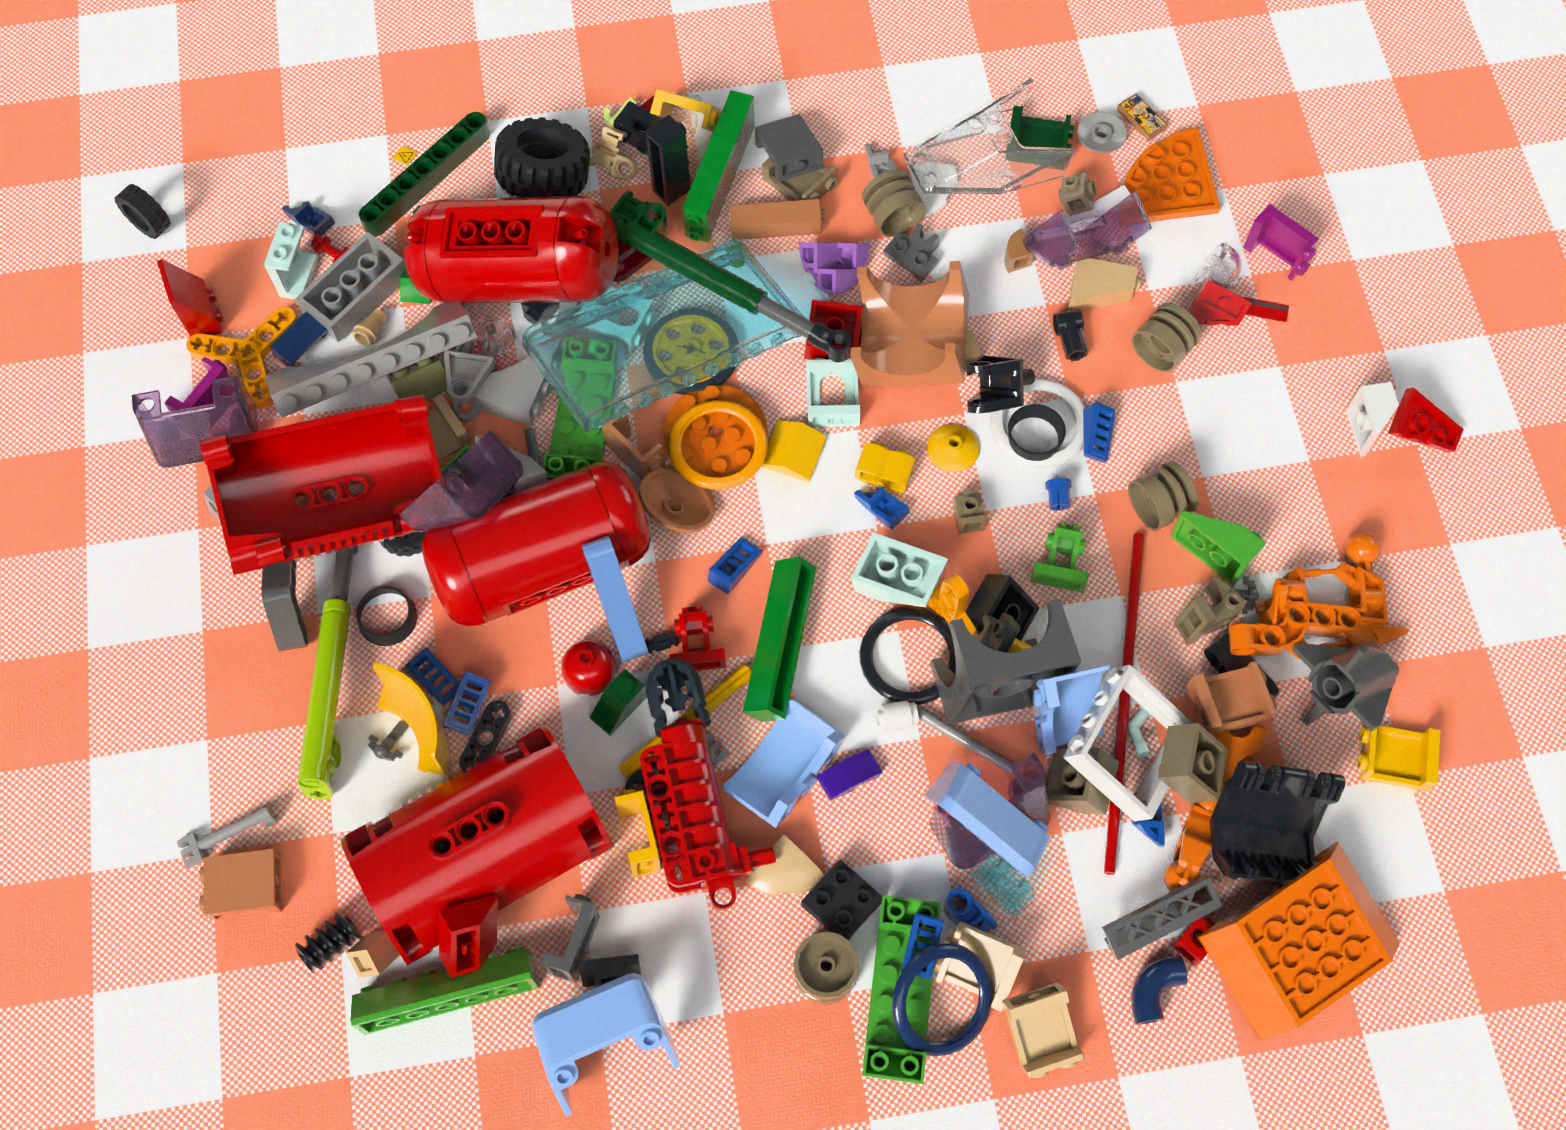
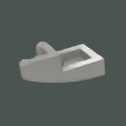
M864 144V151L872 179L890 170H897L894 161L890 159V151L884 149L880 152L872 149L871 144Z

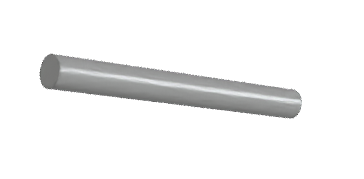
M921 708L918 712L919 720L1012 776L1017 770L1018 765Z

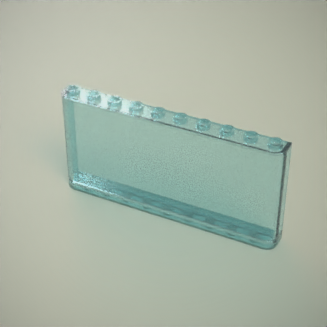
M740 239L731 240L699 254L752 283L756 288L763 289L768 293V298L805 318ZM665 268L606 293L595 300L587 301L531 325L522 335V345L586 433L590 430L598 429L616 418H623L634 410L647 407L656 400L669 397L676 391L685 387H691L698 381L707 377H713L720 371L729 367H735L740 362L751 357H757L762 352L773 347H779L784 342L795 337L799 338L802 335L760 312L754 315L748 312L746 308L739 307L676 271Z

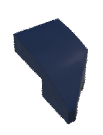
M309 201L302 202L300 207L290 208L287 205L281 208L284 214L297 225H302L304 230L314 237L318 234L322 236L335 224L331 215L317 207H312Z

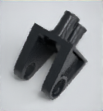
M981 355L966 364V375L978 374V377H980L979 393L967 400V412L981 414L1024 406V386L1034 383L1036 378L1034 371L1031 369L1027 370V368L1023 370V359Z

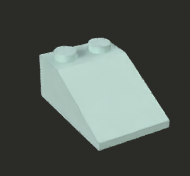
M873 532L851 576L855 592L873 599L927 607L946 568L948 558Z

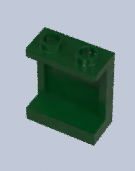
M1014 105L1005 160L1062 168L1064 158L1069 159L1072 144H1067L1068 139L1073 137L1075 126L1070 124L1071 115L1066 114L1064 122L1022 116L1023 107Z

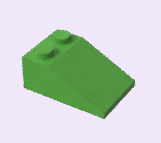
M1183 511L1180 514L1170 535L1172 539L1232 586H1235L1253 566L1266 545L1258 533L1250 531L1245 526Z

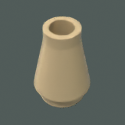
M374 309L371 314L354 326L353 338L363 346L374 344L384 321L387 319L385 313L379 309Z

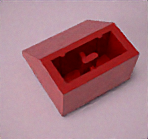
M496 894L439 909V957L451 978L480 970L496 946L498 897Z

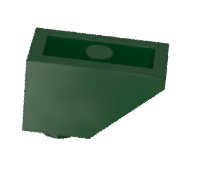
M624 669L606 687L589 717L590 720L611 736L647 698L645 685Z

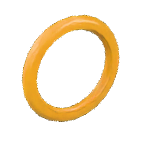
M723 400L700 403L682 414L672 428L668 444L670 459L680 475L696 486L713 490L734 488L748 481L763 465L768 449L766 430L760 419L742 405ZM715 412L732 414L742 419L750 427L755 440L754 453L749 463L739 472L721 478L708 477L693 470L687 464L681 448L682 438L688 426L697 418Z

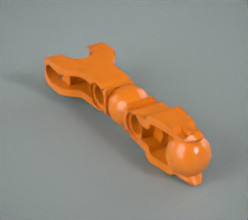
M1255 724L1248 735L1243 738L1235 737L1228 731L1213 735L1228 748L1221 792L1226 780L1232 778L1238 762H1251L1257 753L1260 752L1267 728ZM1218 801L1192 803V809L1188 814L1179 841L1175 847L1173 862L1167 866L1164 872V882L1169 893L1201 877L1199 869L1212 848L1210 818Z

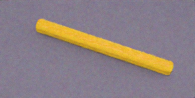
M742 665L705 695L707 704L704 708L709 713L712 712L750 680L752 670L747 665ZM693 706L677 719L686 717L687 720L697 719L694 716ZM655 736L619 766L620 772L627 779L641 769V753L648 747L662 744L661 737ZM649 754V758L655 757V754Z

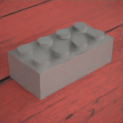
M367 232L295 299L302 314L308 312L327 328L329 336L339 342L400 285L399 277L405 268V261Z

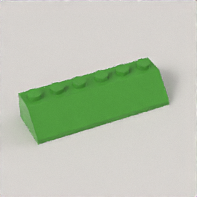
M514 947L506 950L505 955L495 957L494 954H490L480 970L451 978L447 970L441 972L427 970L419 973V977L408 980L406 977L391 980L389 982L390 985L378 988V985L361 988V993L352 995L350 1021L352 1027L367 1035L539 989L532 953L529 949Z

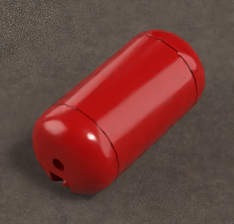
M585 196L439 199L431 201L416 209L409 219L407 228L410 232L407 233L406 239L411 243L409 246L404 247L403 250L405 267L414 287L425 298L441 303L592 301L609 290L616 276L619 263L618 234L613 219L605 206Z
M602 461L448 519V521L440 522L426 533L421 550L430 580L449 618L460 625L478 626L505 615H513L593 583L594 581L581 545L609 536L620 569H623L625 566H631L644 557L650 546L651 532L639 495L626 471L616 463Z

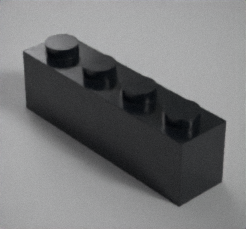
M667 115L645 132L652 190L667 206H670L689 192L691 176L688 165L686 128L680 121L676 122L670 115Z

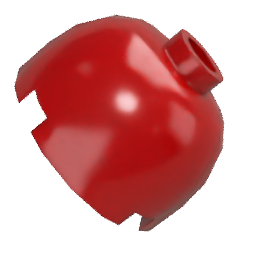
M581 640L572 644L565 651L561 662V673L567 687L574 693L596 696L604 692L606 687L615 679L616 661L610 649L603 643L595 640Z

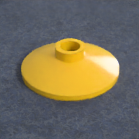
M945 425L936 429L931 434L927 443V453L931 462L939 469L946 472H961L970 468L977 460L979 443L969 429L960 425ZM955 442L958 446L953 447L949 443Z

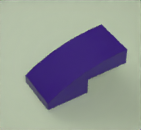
M867 749L817 775V779L831 801L853 792L859 785L880 777L883 772L871 751Z

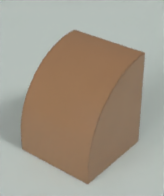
M1022 228L1014 232L1007 243L1004 263L1008 273L1029 267L1032 264L1034 250Z

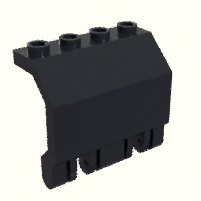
M1239 761L1232 778L1226 780L1210 818L1213 861L1220 868L1222 874L1230 879L1244 878L1255 882L1270 881L1286 885L1316 864L1313 838L1328 805L1339 801L1345 788V777L1340 774L1320 772L1317 779H1315L1316 777L1312 770L1271 765L1265 773L1266 770L1262 763Z

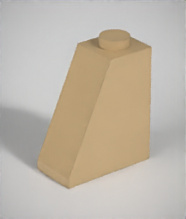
M1078 256L1067 311H1084L1130 302L1133 292L1138 293L1141 278L1137 277L1138 267Z

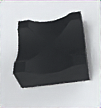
M839 859L801 901V907L822 923L830 932L840 934L847 940H850L860 926L881 905L882 895Z

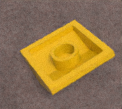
M778 420L768 443L766 458L761 467L810 482L827 436L803 422Z

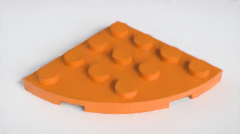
M1198 127L1170 134L1169 138L1159 143H1153L1136 159L1126 176L1124 185L1133 198L1120 205L1122 225L1218 214L1220 211L1219 200Z

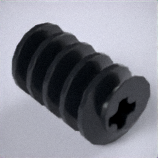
M335 912L334 918L336 923L334 924L325 920V931L317 927L314 928L315 939L305 935V947L297 942L294 944L299 957L314 975L313 966L320 970L325 968L323 958L330 962L334 961L333 950L340 955L344 953L342 943L349 947L354 945L352 935L358 939L363 938L359 929L346 913L345 916H342Z

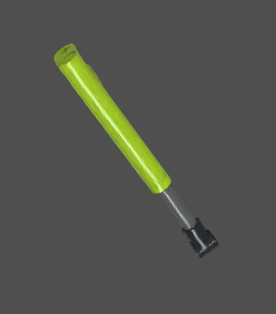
M357 545L353 546L352 549L343 548L339 552L334 550L336 557L330 598L324 602L322 611L323 615L321 618L297 784L304 795L316 800H327L333 797V789L330 786L331 776L334 775L335 768H338L341 762V746L334 734L351 613V605L347 600L353 557L358 552Z

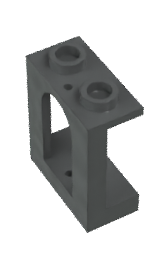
M575 894V897L568 895L565 897L571 912L579 914L564 958L545 952L541 962L548 975L573 983L577 982L580 973L579 961L585 960L600 918L595 905L591 903L592 899L581 894Z

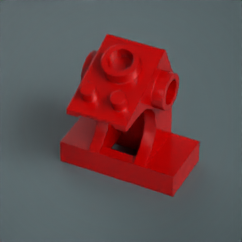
M702 606L682 608V613L679 614V619H674L676 635H681L683 653L669 654V659L686 661L696 671L726 668L724 648L710 650L709 632L714 631L712 615L707 616ZM703 634L705 648L688 649L687 636Z

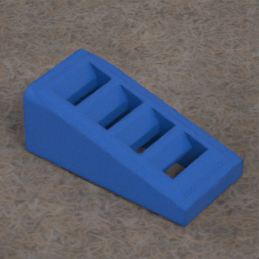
M1094 403L1083 409L1085 457L1102 463L1107 462L1115 420V409L1101 403ZM1093 446H1099V449L1093 448Z
M740 537L709 569L708 582L724 593L729 594L761 556L763 550ZM742 550L750 556L747 558L738 551ZM733 557H734L736 560L740 561L742 564H739L738 562H736L735 560H733ZM726 566H728L729 568H731V569L734 570L735 572H732L731 570H729L728 568H726Z
M424 648L405 665V670L442 706L453 698L459 681L427 648ZM428 661L430 665L420 673L417 669ZM435 668L438 672L427 681L425 676ZM443 675L446 679L434 688L432 684ZM451 683L453 687L442 696L439 692L447 684Z
M465 671L460 677L442 726L469 736L491 681ZM466 684L479 688V691L466 687ZM462 694L476 698L475 702L462 698ZM458 704L472 709L471 713L458 709ZM453 715L467 719V724L452 719Z
M915 913L901 972L910 959L917 955V953L912 952L913 947L927 949L939 944L944 920ZM919 923L936 927L935 933L918 929ZM916 935L933 939L932 945L915 941ZM935 961L929 963L916 976L931 979Z

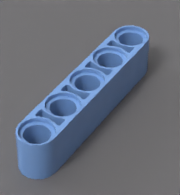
M609 536L581 545L622 663L649 654Z

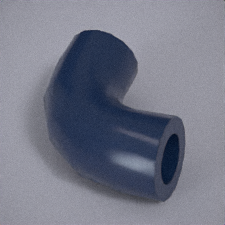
M1181 955L1165 957L1149 963L1137 975L1131 991L1132 1013L1135 1025L1164 1020L1161 1006L1163 992L1171 987L1187 984V970Z

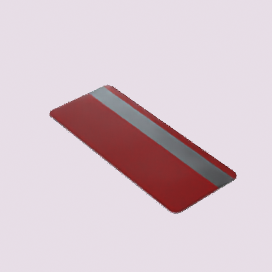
M1242 297L1252 303L1245 315L1287 322L1288 305Z

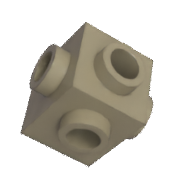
M1085 172L1062 178L1061 189H1059L1058 194L1060 202L1069 216L1093 210L1096 186L1094 181L1089 180Z

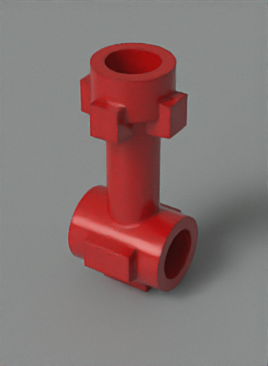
M319 234L311 241V247L314 249V252L317 254L323 252L333 257L332 263L350 249L345 247L340 251L330 244L331 240L329 237H323Z

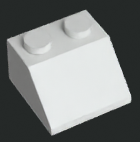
M1392 382L1360 386L1346 410L1360 457L1366 456L1399 406V394L1397 391H1394Z

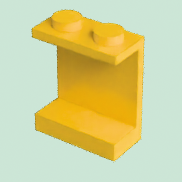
M635 789L623 791L620 793V796L615 797L619 818H624L641 813L649 844L648 848L628 852L632 876L636 878L660 872L659 855L643 790L638 792Z

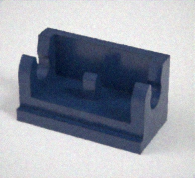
M305 312L270 346L272 355L286 367H294L295 362L321 337L324 338L328 330L308 312Z

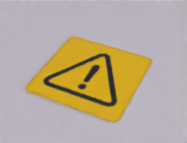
M401 146L393 160L409 165L417 152Z

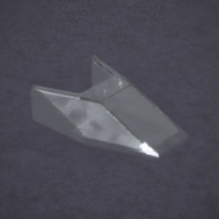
M1032 78L960 116L904 153V157L924 194L1000 195L1065 177L1074 155L1073 148L1024 147L1017 140L1003 115V112L1013 110L1014 105L1025 107L1034 82Z

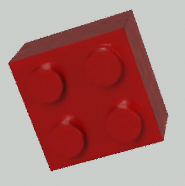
M812 299L809 320L815 324L820 322L833 330L846 331L851 337V348L858 347L863 306ZM806 338L804 359L824 358L829 360L826 352L809 344ZM836 344V345H834V347H836V348H843V347H844V346L841 345V344Z

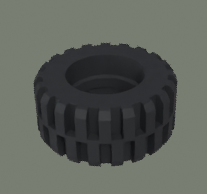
M530 117L525 118L524 121L517 120L511 125L508 124L496 137L494 175L502 189H505L512 197L514 195L517 198L577 196L585 188L588 181L590 148L585 137L577 129H573L571 125L567 123L562 124L556 119L546 120L544 117H539L538 119Z

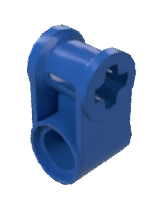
M954 889L946 897L943 904L944 912L957 927L961 921L973 927L982 923L978 929L985 932L997 928L994 918L965 889ZM960 898L963 900L965 909L961 911L955 910L951 905V899Z

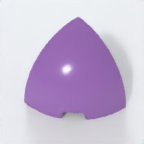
M799 242L800 258L805 272L811 273L816 281L814 285L818 289L831 295H840L849 291L858 282L857 267L866 266L870 243Z

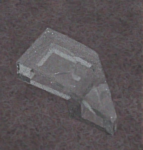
M677 93V95L701 101V95ZM675 106V119L680 121L691 134L696 135L699 113Z

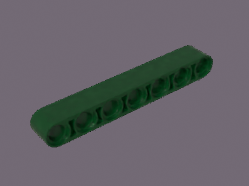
M480 112L467 114L366 203L359 211V218L365 233L369 232L374 237L382 235L489 139L490 135L485 116Z

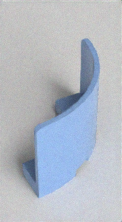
M1110 664L1044 678L1036 682L1039 689L1034 690L1033 704L1035 707L1039 706V716L1034 717L1038 748L1045 755L1056 753V747L1068 744L1071 738L1076 735L1081 726V719L1089 712L1094 696L1100 691L1103 672L1111 669ZM1103 726L1101 727L1096 738L1101 737L1103 735Z
M791 699L788 705L786 720L776 721L750 758L723 784L722 790L776 828L793 811V806L799 796L805 797L817 781L813 777L814 774L817 775L825 763L829 764L846 735L795 699Z

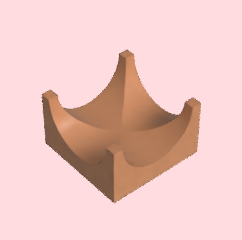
M950 261L949 271L943 278L931 284L921 286H901L888 283L876 277L869 270L868 266L857 267V278L863 306L862 338L860 347L851 348L850 358L862 387L964 383L969 292L960 261Z

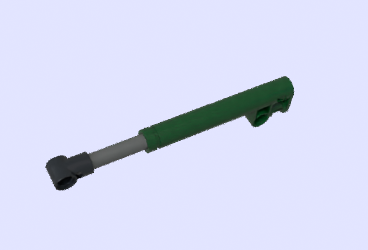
M627 190L609 212L615 223L619 241L739 307L746 308L748 312L754 315L760 312L807 338L809 344L826 352L829 359L833 362L840 363L849 358L851 337L846 331L833 330L820 322L813 323L768 298V293L763 289L756 288L752 283L664 236L663 234L668 228L666 209L662 204L642 202L634 197L632 191ZM836 344H841V345H843L844 347H843V348H836V347H834V345H836Z

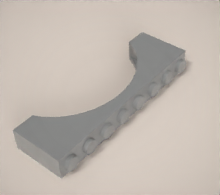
M460 302L443 303L433 307L423 320L408 331L371 350L318 366H288L266 375L265 379L270 396L280 417L283 418L477 338V335L467 312Z
M560 302L557 319L545 341L531 355L519 363L503 370L489 373L477 393L471 399L473 408L532 426L535 417L538 418L541 414L544 396H548L551 391L553 376L558 375L560 371L565 339L571 338L572 333L576 334L577 332L575 320L585 302Z

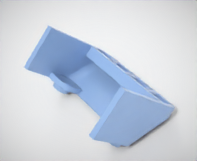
M952 760L924 794V797L948 812L1006 860L1010 868L1029 878L1035 871L1051 838L1047 834L1049 828L1037 818L1033 821L1030 820L980 778L982 772L968 762L964 766Z
M636 973L624 975L538 1013L532 1021L533 1036L548 1081L566 1117L572 1114L568 1087L574 1084L578 1078V1067L575 1060L632 1036L636 1046L642 1050H653L663 1045L674 1069L680 1067L673 1038L644 977Z

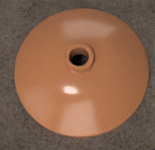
M660 468L653 470L643 478L639 486V498L644 510L656 523L666 529L681 533L698 532L706 528L715 515V502L710 491L687 481L676 469Z

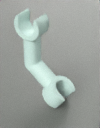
M1139 704L1140 709L1129 723L1128 731L1138 758L1142 759L1150 756L1140 728L1146 719L1152 715Z

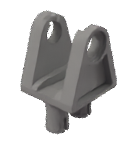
M472 340L458 345L456 352L448 350L444 352L447 391L453 402L454 413L460 421H473L481 413L478 409L473 408L469 413L464 414L459 408L464 403L472 404L471 399L477 393L489 373L497 371L495 360L499 351V345L491 342L490 348L488 347L489 341L484 342L481 355L471 354L474 347Z

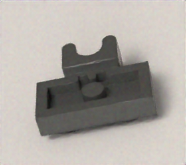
M918 224L910 233L909 238L898 232L885 247L883 253L905 270L924 281L938 264V258L933 256L932 253L939 246L940 240L937 234H933L929 239H922L924 236L923 225Z
M1002 613L999 620L992 616L984 615L982 618L984 623L983 631L980 634L974 632L972 636L988 648L1000 652H1008L1021 627L1012 616Z

